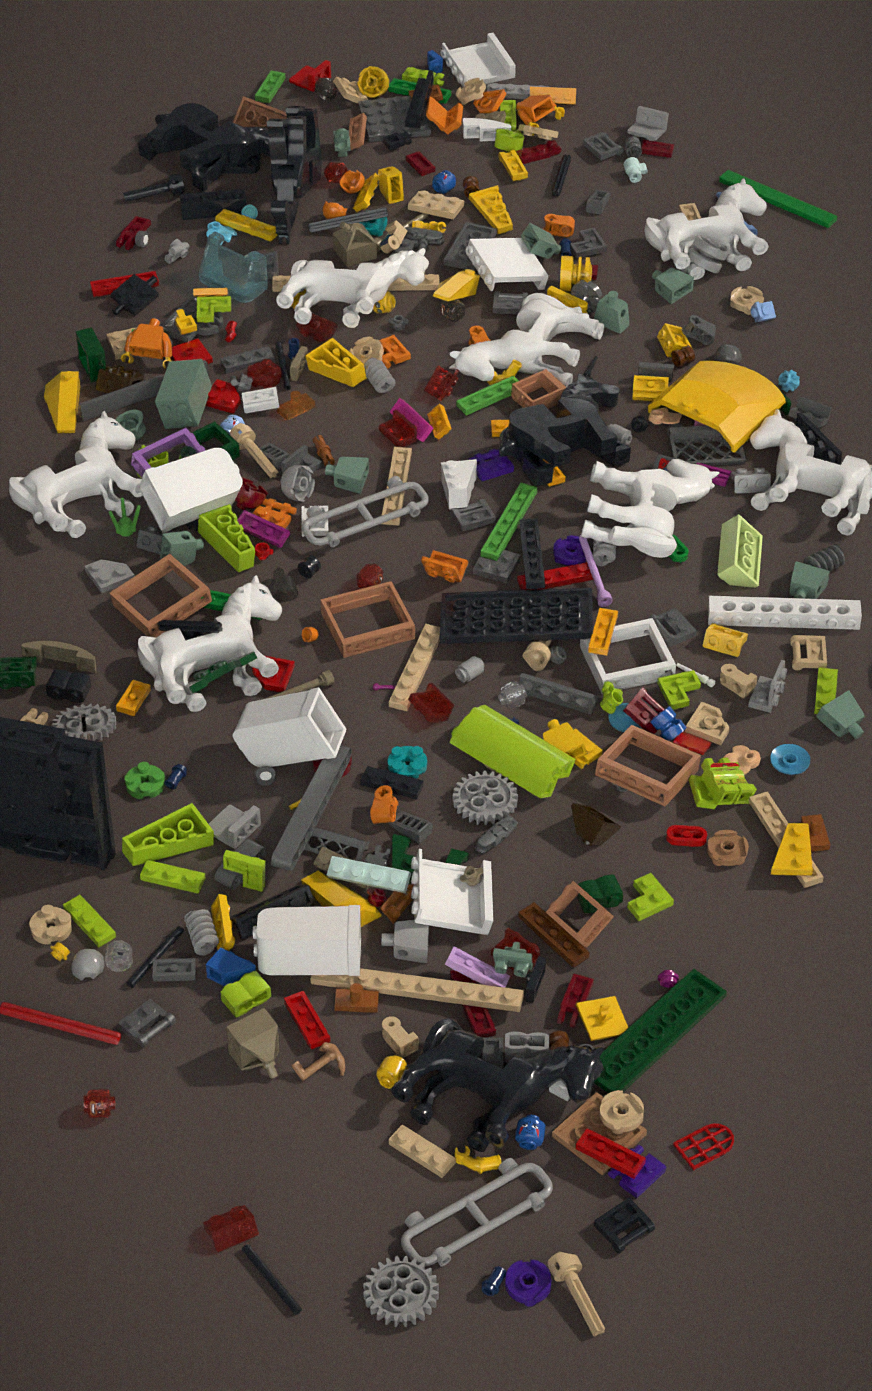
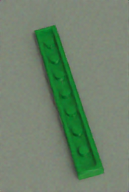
M727 170L719 177V182L728 186L740 183L744 178L746 184L750 185L765 202L826 228H829L837 221V215L733 171Z

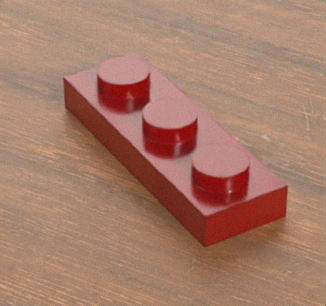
M304 991L284 998L285 1006L311 1050L322 1046L324 1042H331L330 1035Z
M588 1128L576 1143V1150L633 1179L636 1178L646 1162L645 1157Z

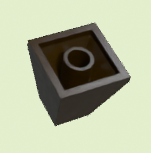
M572 803L571 805L576 834L582 837L581 841L589 846H601L621 828L620 825L591 806Z

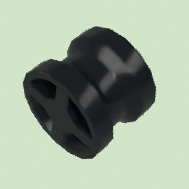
M308 555L304 561L298 564L297 568L303 577L309 579L314 575V572H318L321 569V564L316 557Z

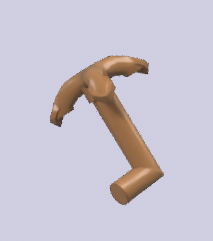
M324 1042L320 1047V1051L326 1054L306 1069L302 1067L299 1061L291 1065L302 1081L334 1059L338 1062L340 1076H344L345 1059L335 1044Z

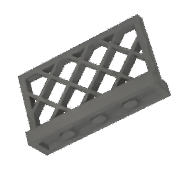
M707 425L669 428L668 442L671 446L673 458L678 459L682 455L691 464L698 462L710 466L745 464L746 462L743 445L736 451L740 458H733L730 456L733 452L725 438L719 431ZM718 441L720 444L716 447L710 442ZM699 442L702 443V445L699 448L692 444ZM675 444H684L685 446L680 449ZM723 445L730 449L727 453L720 450ZM707 446L713 451L707 454L702 450ZM688 447L695 451L692 456L685 452ZM715 453H718L723 457L721 459H715L712 456ZM698 454H700L703 457H705V459L697 460L695 457Z

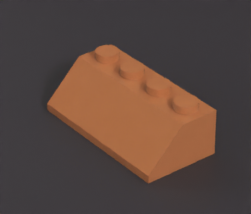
M243 96L233 123L243 127L267 128V121L269 119H287L284 111Z

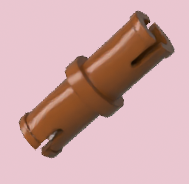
M318 435L320 441L315 436L313 443L325 467L328 461L331 465H334L335 460L331 455V449L326 445L323 436Z

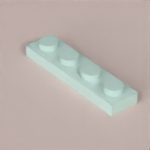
M332 856L327 876L328 878L406 893L411 873L405 870Z

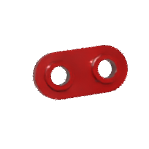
M672 825L667 829L666 840L675 846L700 847L707 841V831L699 826Z

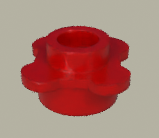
M262 542L255 545V556L259 560H266L269 555L274 553L267 543Z

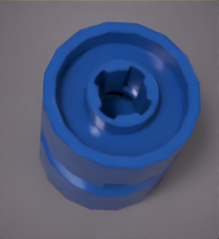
M668 706L650 721L656 730H661L660 735L662 738L668 741L673 740L687 728L681 719H676L677 714L671 706Z

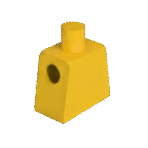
M393 166L379 169V189L387 202L391 204L404 201L402 172Z
M553 719L547 723L549 730L543 733V739L575 759L587 754L582 740L568 722L560 725L557 719Z

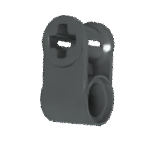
M691 315L687 325L683 326L682 332L687 337L693 338L704 345H710L714 342L716 326L697 315Z

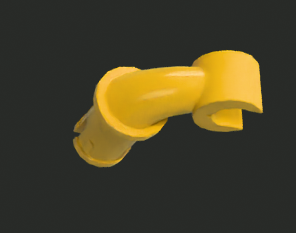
M412 221V227L431 229L438 232L446 230L442 229V227H446L444 222L437 223L431 221L424 223L423 221Z
M513 359L507 370L503 371V374L498 375L494 371V377L491 381H487L488 384L493 385L511 376L515 377L522 364Z
M466 1145L464 1153H460L457 1147L455 1149L456 1163L464 1165L479 1174L489 1170H497L502 1163L499 1154L490 1157L480 1158L477 1156L473 1158L470 1156V1149Z

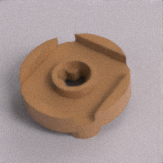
M720 830L716 832L712 838H709L707 852L713 864L717 866L742 865L748 855L749 845L747 839L744 836L743 838L738 836V832L733 830ZM725 846H729L731 850L725 849Z

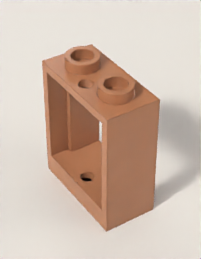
M545 369L513 383L511 396L522 408L544 404L549 409L558 405V400L561 399L566 386ZM542 387L548 392V394L532 400L527 395Z
M574 881L563 889L562 894L550 904L549 909L546 911L551 918L586 948L614 917ZM580 893L598 910L577 933L559 915Z

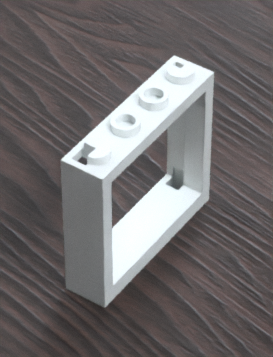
M653 618L615 626L611 643L650 635L662 660L660 663L606 674L597 654L588 653L591 638L580 639V648L601 693L603 683L607 681L613 683L614 688L623 690L658 682V678L675 674L676 664Z

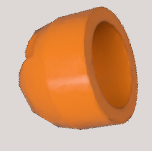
M305 627L302 630V639L305 642L317 640L318 631L315 628Z

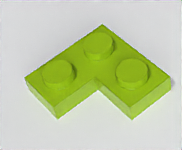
M231 296L197 297V322H214V312H231Z
M694 670L658 678L657 682L666 702L673 710L689 706L690 700L685 692L700 689L701 682Z
M226 850L223 855V869L243 874V887L263 892L265 887V860Z
M649 873L634 880L633 886L641 896L628 902L627 908L638 921H641L673 906L674 899L653 874Z

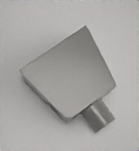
M415 920L398 921L395 923L394 934L382 933L381 946H394V957L396 959L427 963L429 925L415 923Z

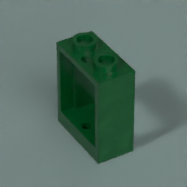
M91 327L75 331L78 358L92 383L97 381L99 369L106 368L105 351Z
M215 421L192 432L200 446L202 443L215 437L223 444L219 448L227 451L232 461L240 457L239 443ZM186 446V449L193 455V453Z

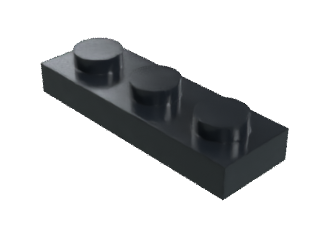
M367 766L361 778V785L374 789L388 785L391 787L393 794L417 800L424 786V780Z

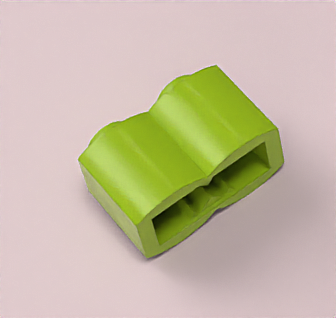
M257 971L244 974L239 981L227 984L221 991V1001L235 1017L242 1016L271 997L270 986Z

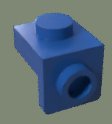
M433 50L427 52L429 70L436 74L443 71V58Z

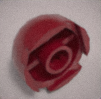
M241 477L242 486L235 499L236 506L242 510H246V508L255 509L261 506L268 494L267 490L260 485L257 487L253 484V481Z

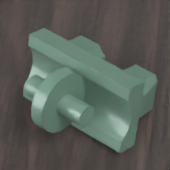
M340 128L333 131L334 149L338 151V157H346L347 151H351L349 130Z
M514 942L513 947H505V950L494 948L493 956L496 973L505 974L508 967H514V975L525 977L528 970L533 969L532 954L526 953L525 949H520L519 942Z

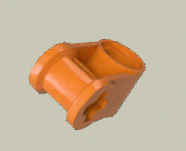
M555 214L545 215V227L543 230L549 232L552 236L570 237L573 235L575 227L574 218Z
M472 326L470 328L469 346L479 342L491 341L483 327Z
M388 785L381 786L375 791L373 805L370 810L373 824L394 822L396 819L398 800L393 797L392 789Z

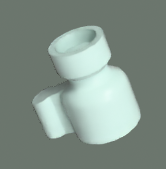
M630 157L624 161L625 172L632 183L639 182L642 179L641 174L648 172L646 164L639 163L635 157Z

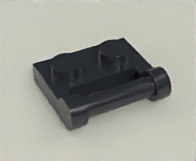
M630 1197L594 1220L596 1229L610 1242L618 1254L645 1233L650 1234L655 1230L652 1220ZM636 1222H640L641 1226L620 1239L617 1236Z

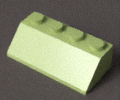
M739 514L722 524L717 575L729 585L756 588L759 586L762 535Z

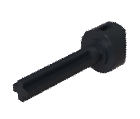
M173 174L169 175L168 183L124 192L123 195L125 202L169 191L175 197L182 195L185 190L182 176Z

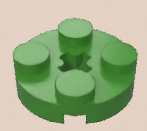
M147 762L139 763L138 766L129 770L124 778L127 792L137 799H143V796L154 798L165 787L164 772L154 765H149Z

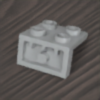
M639 106L637 108L636 122L627 130V133L632 134L633 137H644L649 141H655L666 132L669 113Z
M781 660L773 679L760 676L749 700L748 707L771 713L773 707L778 705L779 693L784 691L785 682L783 680L787 674V669L784 668V660Z
M228 805L209 823L214 831V837L236 849L261 825L260 809L253 805L248 811L242 812L236 807Z

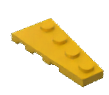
M498 185L469 194V200L489 224L497 229L498 234L513 230V224L509 213L506 211V205L502 201Z

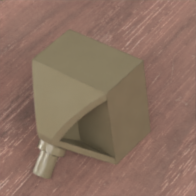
M340 223V228L342 229L333 233V249L346 267L377 258V242L363 224Z
M262 1008L227 1026L228 1051L239 1068L243 1071L262 1066L263 1069L267 1070L270 1079L277 1077L278 1074L274 1067L276 1064L274 1060L279 1053L278 1025L266 1009Z

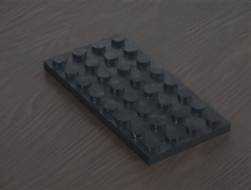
M592 588L442 593L440 644L560 639L584 640L590 639L593 634Z

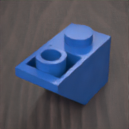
M221 947L206 964L207 978L223 986L239 981L246 973L256 971V965L250 960H245L235 955L232 951H227Z

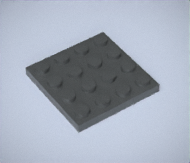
M409 96L358 101L360 114L364 113L367 117L365 130L369 142L383 141L385 136L394 133L400 135L405 131H409L412 134L408 138L431 135V129L426 114L420 129L406 127L405 120L411 104Z

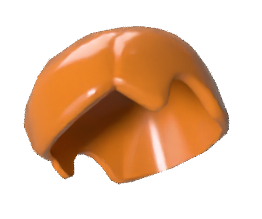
M349 170L342 176L339 185L345 192L354 194L363 188L365 177L358 170L356 172Z
M325 201L322 212L326 219L346 216L347 209H344L338 203H328V201Z

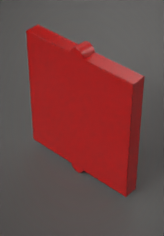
M685 731L681 732L673 741L674 744L704 755L712 745L711 741Z

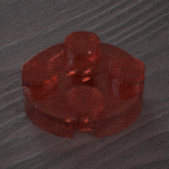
M264 359L262 362L247 367V376L252 378L251 385L256 388L258 386H263V389L275 387L280 383V378H282L281 368L277 364L272 363L270 359Z

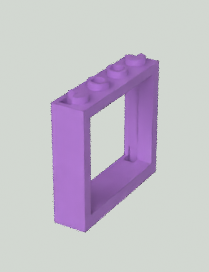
M184 428L132 453L131 465L142 478L145 470L151 468L146 460L184 442L193 455L206 450L196 441L194 434L190 433L187 428Z

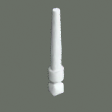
M677 663L676 665L677 667L681 668L686 672L692 671V669L685 667L679 663ZM695 671L702 683H707L710 687L715 685V680L709 679L706 675H701Z

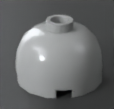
M294 465L287 468L280 480L283 494L291 500L301 502L305 501L303 499L306 496L309 498L315 484L314 479H311L310 473L313 474L312 470L308 466Z

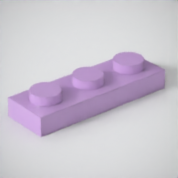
M453 947L445 965L483 985L505 988L510 978L507 974L496 973L494 967L456 947Z

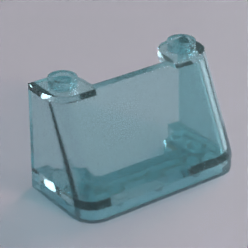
M216 231L208 236L199 270V281L212 288H227L228 296L240 302L247 303L252 301L268 289L266 256L256 251L243 256L222 246L224 236Z

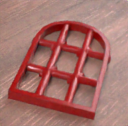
M712 1123L673 1142V1146L694 1171L728 1153L734 1145V1135L727 1126ZM711 1128H720L714 1133L708 1130ZM703 1131L708 1134V1136L698 1141L693 1139L694 1136ZM723 1131L729 1133L730 1137L722 1141H717L714 1137ZM690 1139L692 1144L683 1149L678 1146V1144ZM708 1139H712L715 1144L705 1150H702L698 1145ZM732 1140L730 1146L724 1150L721 1145ZM696 1147L699 1153L688 1158L684 1152ZM715 1148L721 1150V1152L710 1158L705 1154ZM699 1156H703L706 1159L696 1165L691 1162V1160Z

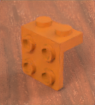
M428 98L426 116L441 131L448 135L461 126L463 106L460 103H457L447 111L434 98Z
M435 550L432 551L430 558L424 556L421 558V562L429 576L435 578L440 576L453 583L455 581H462L468 565V560Z

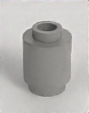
M617 424L608 425L607 428L618 436V441L624 444L631 442L632 435L630 430Z
M473 656L460 664L455 670V674L461 682H469L484 672V663L480 658Z

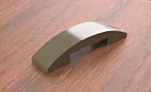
M33 641L21 645L22 657L37 656L38 663H41L43 658L75 663L77 664V670L92 673L97 671L95 656L75 645L57 641Z

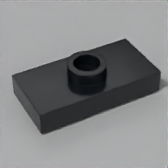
M538 956L533 972L529 971L527 975L526 1002L533 1003L535 1001L546 972V958Z

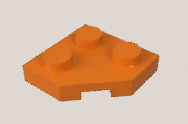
M504 89L483 92V97L479 100H474L473 104L479 113H492L498 110L506 96V92Z

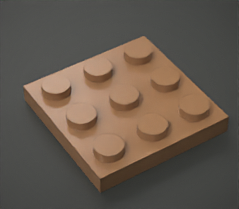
M596 1092L552 1131V1137L603 1175L611 1168L610 1166L575 1149L577 1141L588 1128L627 1149L633 1148L647 1135V1130L639 1125L632 1131L623 1132L622 1134L613 1133L600 1119L599 1111L603 1096ZM618 1109L619 1114H625L623 1111Z

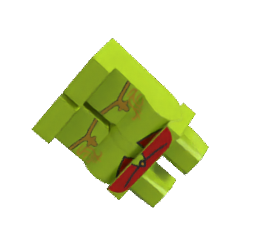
M712 758L704 759L701 765L704 771L701 779L705 782L716 804H749V797L753 796L757 789L754 784L747 783L743 771L739 769V763L730 762L728 758H721L718 763H714Z

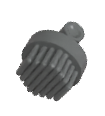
M241 373L239 379L236 376L230 377L231 385L236 386L238 393L250 391L252 378Z

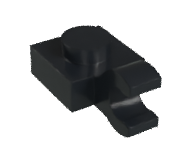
M405 131L400 135L394 133L383 137V143L391 151L405 146L404 143L406 145L411 144L412 140L408 137L412 136L409 131Z

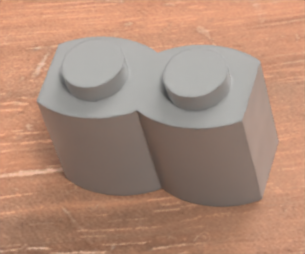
M509 1032L505 1034V1063H509L517 1054L529 1058L549 1051L548 1034L540 1032L530 1034Z

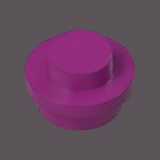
M664 970L657 976L662 987H674L679 980V975L674 973L673 970Z

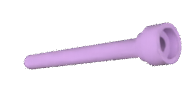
M580 535L579 540L598 591L596 596L598 605L600 607L609 606L613 601L611 594L604 589L587 538H583Z

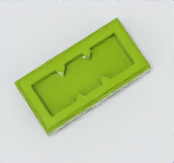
M691 775L689 783L696 807L715 809L717 804L705 782L702 781L701 776Z

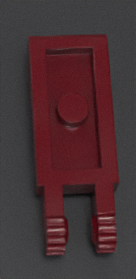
M549 140L546 144L517 150L516 153L521 162L527 164L558 155L562 148L558 146L555 140Z
M135 216L121 232L116 241V246L121 248L125 240H128L125 244V249L131 250L134 246L137 232L140 230L146 231L151 225V220Z
M573 974L561 1003V1009L557 1018L558 1024H563L566 1012L573 1013L570 1019V1027H576L580 1015L576 1003L587 1001L594 984V979Z

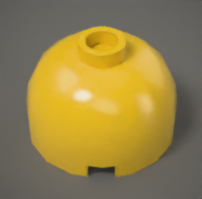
M369 66L364 68L359 74L360 77L357 85L363 95L377 98L387 91L389 78L383 69Z

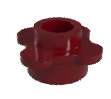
M380 888L367 889L369 894L367 900L373 906L381 907L388 899L385 896V891Z

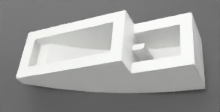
M463 118L464 139L479 138L480 141H495L497 129L511 131V125L488 119Z

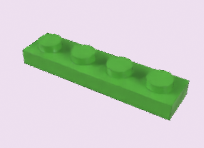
M511 376L457 400L456 406L467 416L511 396L512 384L519 380Z

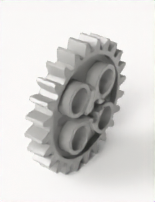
M81 704V707L74 706V709L66 708L67 712L61 711L60 715L55 716L56 719H53L52 727L65 729L66 736L92 741L97 739L102 741V737H109L108 733H113V729H116L117 725L114 712H111L110 708L106 709V706L99 707V704L92 706V704L88 706ZM82 717H85L86 732H83Z
M476 771L475 776L468 774V779L462 777L461 783L457 782L453 794L454 808H457V814L462 813L463 819L469 817V822L476 820L478 825L483 821L484 825H487L488 821H491L494 825L495 820L500 821L503 817H508L509 813H514V808H517L518 802L517 788L513 787V782L508 783V777L502 779L501 773L494 776V771L490 775L483 771V775H480Z
M395 1256V1262H391L389 1258H386V1265L378 1262V1270L371 1268V1275H366V1283L363 1284V1298L365 1299L366 1307H370V1314L377 1313L378 1321L384 1317L386 1325L390 1321H394L395 1327L398 1326L399 1322H403L404 1327H407V1321H411L416 1325V1318L424 1321L425 1313L431 1315L432 1308H436V1300L439 1299V1283H436V1275H432V1269L428 1268L425 1270L424 1262L417 1265V1258H414L412 1262H408L407 1256L404 1257L403 1261H400L399 1257Z

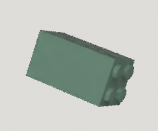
M202 359L169 362L155 400L165 429L197 427L199 425L208 399V393L212 387Z

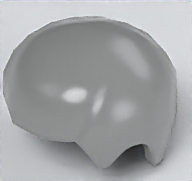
M94 949L78 951L72 961V974L79 980H83L85 977L95 979L96 976L103 972L105 966L104 957L99 951Z

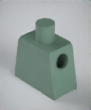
M529 223L521 234L524 243L532 254L549 259L553 253L557 255L561 251V246L556 243L549 232L532 223Z
M669 268L663 273L656 270L652 275V278L655 280V291L670 304L693 291L694 277L675 268Z
M610 291L598 302L594 319L598 320L599 323H603L604 327L621 334L630 324L628 304L618 298L616 291Z
M340 457L336 466L327 464L325 475L334 476L335 487L361 494L369 473V458Z
M188 531L162 534L160 560L171 554L183 566H186L195 561L196 551L203 549L204 543L201 538L195 539Z
M796 561L789 594L794 596L793 598L817 599L828 585L830 571Z
M849 690L822 706L816 716L838 737L849 732L855 739H858L864 734V731L859 726L865 717L864 713Z

